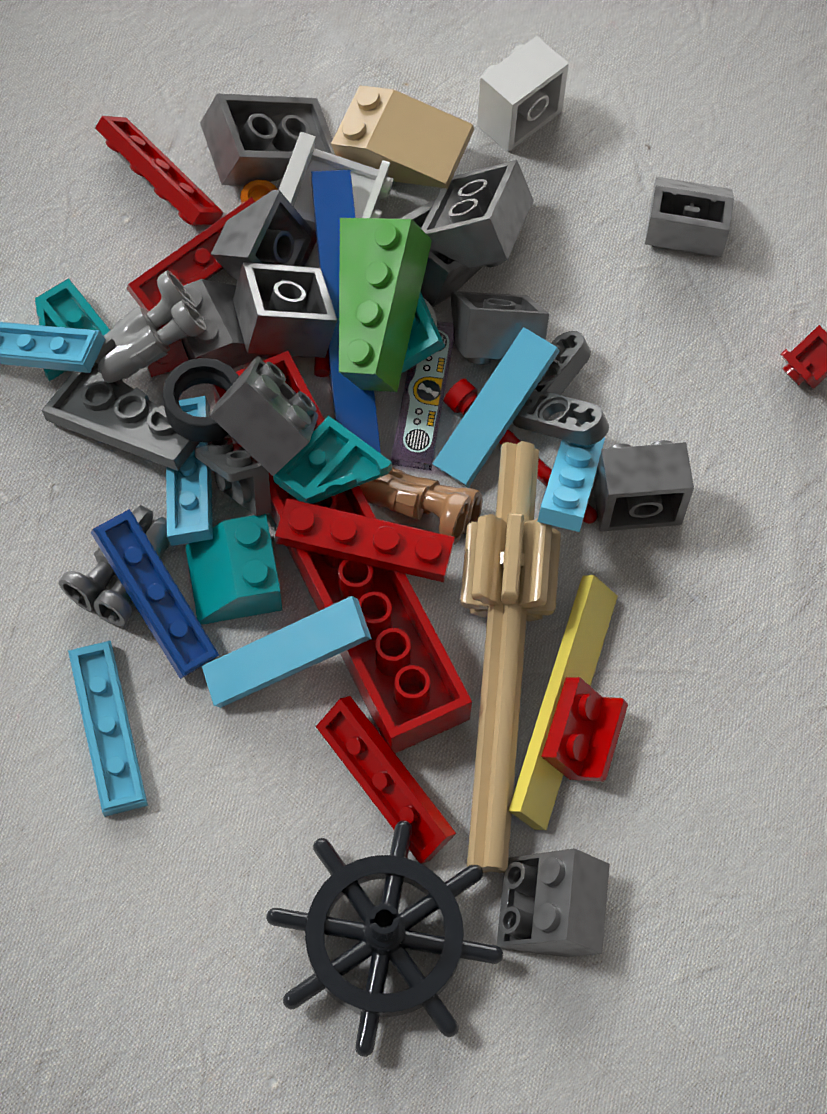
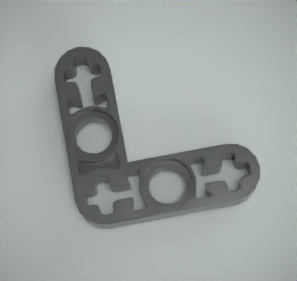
M578 331L564 332L551 343L558 347L560 352L540 382L548 376H556L546 383H538L514 419L513 424L521 429L579 445H592L601 441L609 431V423L600 406L590 402L562 396V393L589 360L591 350L582 333ZM565 411L561 417L548 421L555 413Z

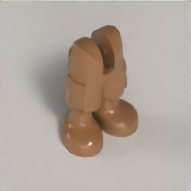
M392 467L389 474L359 485L368 503L397 511L417 520L422 518L423 513L428 515L431 512L440 519L439 533L455 537L454 545L460 540L462 534H466L467 525L471 522H478V517L481 515L483 499L480 491L468 487L458 488L440 485L438 480L415 477L405 474V472Z

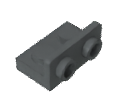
M223 438L208 442V445L194 449L195 458L214 471L216 484L221 491L255 516L272 512L269 472L243 447L232 439Z

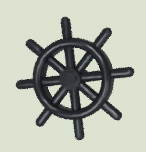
M401 820L395 825L390 855L365 857L347 865L327 839H317L313 844V850L331 876L318 890L309 908V912L272 908L266 915L267 922L270 925L305 931L307 954L314 972L313 975L284 995V1006L290 1010L296 1009L325 989L340 1004L361 1013L355 1050L362 1057L371 1055L374 1050L379 1017L404 1015L424 1007L444 1036H455L459 1030L458 1023L438 995L451 981L460 958L497 964L502 961L504 956L502 949L496 945L463 940L462 915L455 897L481 880L483 877L482 867L479 865H469L444 882L426 866L408 859L412 825L406 820ZM385 879L381 904L375 906L360 884L371 880ZM403 882L416 887L426 895L402 913H398ZM345 895L363 922L329 917L338 900ZM438 910L443 923L444 936L409 931V929ZM325 935L358 940L360 942L333 961H330L325 947ZM406 949L439 954L441 956L436 966L425 978ZM371 957L365 990L352 985L342 977ZM390 960L410 988L395 993H384Z

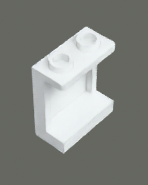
M300 132L279 190L313 230H316L311 171L351 170L356 218H381L382 211L377 210L380 199L388 200L394 178L388 177L390 162L382 160L380 169H375L315 149L316 136Z

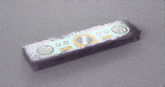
M437 321V329L445 347L407 371L391 456L392 465L432 471L443 400L455 341L453 323Z

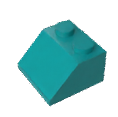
M266 514L224 520L213 527V539L192 542L185 546L196 615L201 625L283 611Z

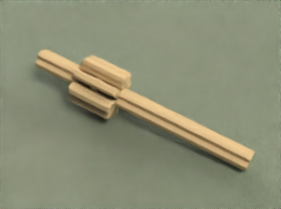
M524 441L518 444L506 442L501 446L496 516L493 514L478 517V522L469 523L466 530L460 603L464 608H469L470 613L479 617L487 616L467 867L469 865H479L482 867L483 873H505L508 867L512 813L508 810L514 790L526 621L541 620L543 615L549 616L556 609L561 534L557 529H553L552 525L537 522L538 519L534 520L539 450L534 449L535 444Z

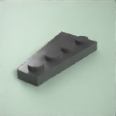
M96 362L90 373L73 371L41 410L48 422L179 471L200 443L190 441L178 435L168 423L164 406L158 407L149 400L147 394L137 387L133 389L123 380L113 383L105 382L98 369L99 364Z

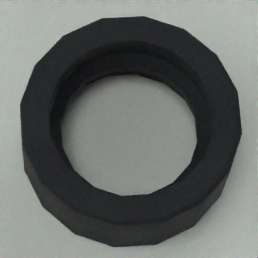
M208 358L185 361L173 369L165 380L163 390L164 409L169 425L178 435L190 441L208 443L223 439L229 435L210 416L197 417L184 412L180 408L179 398L188 388L203 383L213 384L227 391L239 378V375L231 366L217 359Z

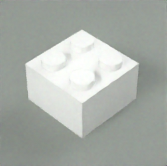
M535 36L526 44L516 46L507 58L497 65L489 66L480 77L477 125L504 150L510 152L562 112L569 63L538 36Z

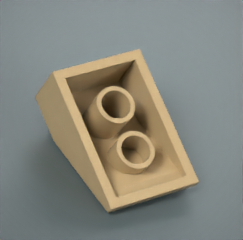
M359 85L331 142V146L336 156L375 169H380L382 160L390 162L388 177L394 178L395 182L448 189L475 129L473 124L397 90Z

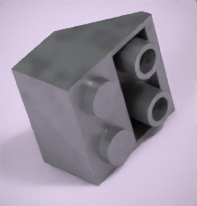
M656 177L645 245L722 257L730 231L734 203L733 190Z
M258 356L216 403L210 417L274 476L310 442L318 414L315 412V404L306 394L300 391L296 393L285 383L286 378L276 365L271 362L265 363Z
M575 848L509 857L508 867L503 877L496 946L506 950L561 957L602 954L610 864Z

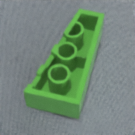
M340 218L339 373L361 390L398 391L432 239L412 219Z

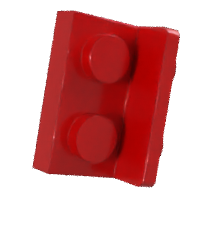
M566 677L541 757L569 780L604 782L608 776L628 703L623 698L602 697L581 677Z

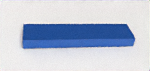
M129 509L93 528L91 531L93 538L178 677L182 679L219 656L217 650L131 510Z

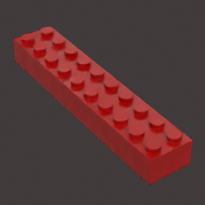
M289 351L263 360L265 363L271 362L276 365L286 378L285 383L296 393L300 391L306 394L315 404V412L318 414L314 427L315 430L324 421V418ZM246 368L236 371V373L240 376ZM213 385L215 403H217L226 391ZM269 473L272 508L270 515L278 528L286 498L297 499L277 485L273 480V476ZM359 486L314 503V505L376 519ZM286 546L318 611L350 596L359 600L371 639L340 653L376 727L395 754L470 720L472 700L405 573Z

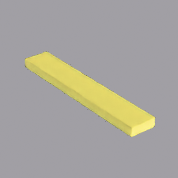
M585 575L581 578L508 810L534 830H547L563 778V774L541 756L565 678L581 677L591 686L618 597L595 575Z

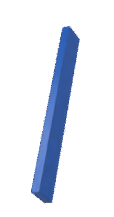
M351 170L311 171L319 267L321 268L337 318L328 348L335 421L381 454L374 391L361 390L339 373L340 218H356Z

